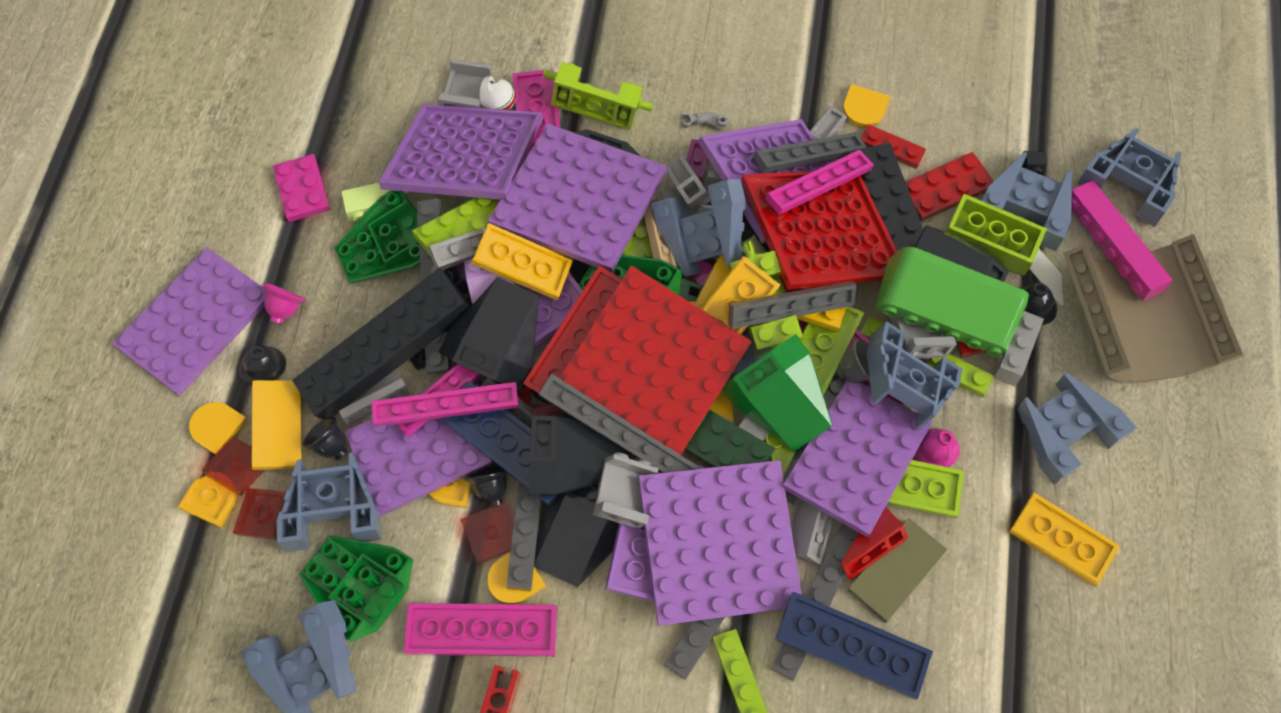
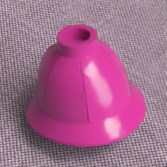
M262 283L266 292L264 306L266 312L271 316L270 321L283 324L284 319L294 315L299 305L307 300L280 287Z
M932 428L927 431L913 459L915 461L950 467L959 457L960 446L950 431Z

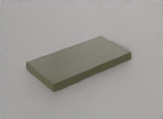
M910 518L903 524L909 539L867 567L848 588L851 594L885 623H887L947 551L942 544Z

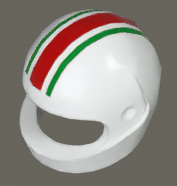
M492 76L485 77L480 86V102L483 108L511 110L516 103V92L514 87L506 80L501 79L496 83Z

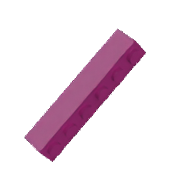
M1094 180L1072 189L1071 211L1080 220L1081 225L1091 234L1094 242L1105 252L1106 257L1112 261L1119 274L1126 279L1133 292L1142 301L1165 292L1173 279Z

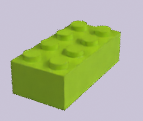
M964 194L946 233L987 248L1003 261L1007 269L1025 276L1035 259L1047 228Z

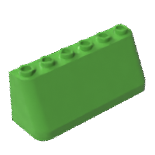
M903 247L887 261L875 309L882 311L886 316H895L903 319L907 324L924 327L928 332L940 333L945 335V337L954 336L955 341L966 343L970 348H979L991 356L998 357L1005 354L1008 350L1026 308L1029 293L921 249Z

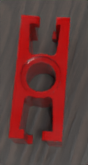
M494 665L480 713L511 712L521 678L519 671L512 669L510 676L512 679L507 690L498 688L500 674L503 675L504 667ZM503 695L505 697L504 705L499 708L493 707L492 701L494 697Z

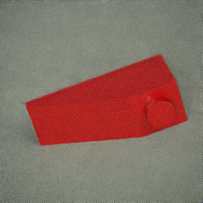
M887 507L884 508L869 537L867 538L859 533L840 563L849 580L909 539L903 524Z

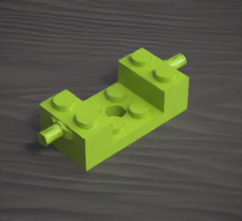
M561 62L557 72L544 70L543 78L554 80L551 99L552 106L626 130L631 129L636 111L639 108L649 112L652 111L653 104L642 100L641 93L643 87H639L634 83L623 81L617 95L609 90H602L587 83H580L582 68L575 64Z
M747 242L744 243L742 246L746 258L780 284V287L773 295L785 293L780 279L781 271L775 250L764 254H755L752 242H748V245ZM735 261V262H731V263H730V265H729V273H730V271L734 268V266L737 264L738 261ZM796 315L747 327L756 357L767 354L795 334L798 335L801 341L803 338Z

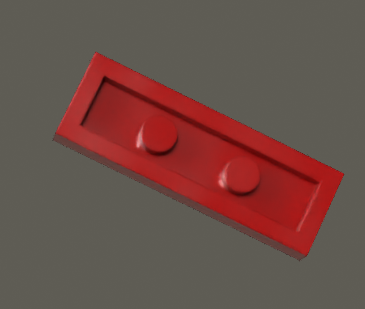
M870 124L867 125L861 137L867 148L891 143L897 161L915 169L918 168L926 151L924 147Z

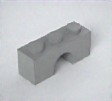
M1025 311L1023 312L1008 350L999 361L994 374L995 379L1014 387L1016 386L1025 371L1043 323V318Z

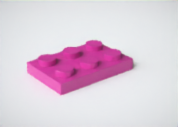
M314 154L273 165L288 222L330 210Z

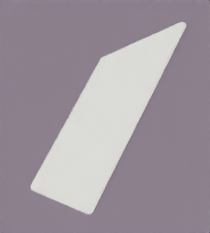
M1038 249L1029 269L1041 283L1051 290L1058 303L1063 305L1062 274L1045 254Z

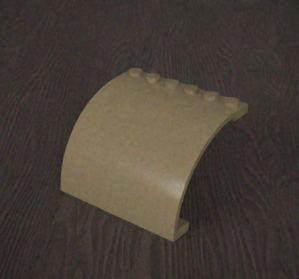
M1194 234L1171 242V245L1150 251L1173 281L1165 292L1145 301H1142L1133 292L1132 287L1119 274L1112 261L1092 260L1086 244L1063 253L1106 375L1111 379L1124 382L1162 380L1199 372L1244 357Z

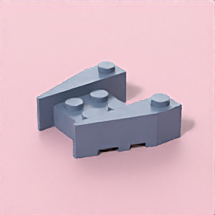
M1136 128L1117 143L1111 144L1108 149L1097 153L1077 184L1083 185L1094 180L1098 187L1101 188L1108 176L1115 178L1147 196L1135 217L1155 227L1175 198L1174 189L1178 178L1176 175L1180 165L1181 152L1178 151L1174 158L1169 157L1135 138L1139 131Z
M1024 152L987 188L982 201L1043 225L1042 227L1047 228L1040 245L1056 251L1065 238L1071 223L1072 171L1068 170L1060 183L1023 168L1022 164L1027 155Z
M741 179L724 180L708 185L713 209L689 217L683 197H670L651 203L656 226L685 277L701 274L699 266L701 261L723 255L725 265L729 266L731 262L738 261L743 256L741 236L742 231H744L742 218L746 201Z
M886 321L870 336L866 351L872 400L876 405L889 394L918 412L915 429L920 430L938 414L943 404L950 398L952 392L960 385L962 368L944 357L933 367L902 349L905 333Z
M1067 372L1055 384L1060 389V394L1038 408L1027 397L1017 408L1022 423L1025 424L1029 433L1031 446H1034L1038 456L1036 458L1038 464L1054 485L1071 475L1081 465V462L1068 448L1069 446L1094 431L1106 447L1110 449L1127 438L1136 429L1135 425L1120 408Z
M349 453V465L308 470L301 459L297 460L292 473L293 479L289 491H286L284 497L285 503L282 512H279L277 518V544L284 552L309 549L310 522L351 517V534L355 540L373 541L382 539L381 516L353 453Z
M335 600L317 603L298 615L309 641L287 655L278 636L258 640L240 651L250 675L283 713H313L309 703L333 690L336 699L356 692L354 674L350 673L348 660L350 649L349 646H346L344 632H347L346 624Z

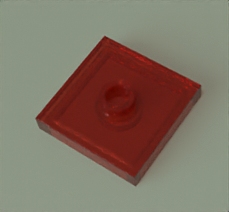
M234 436L202 469L204 475L240 496L265 471L252 470V447Z
M247 488L233 534L277 540V518L279 512H282L286 492Z
M506 501L461 519L478 565L511 551L514 521Z

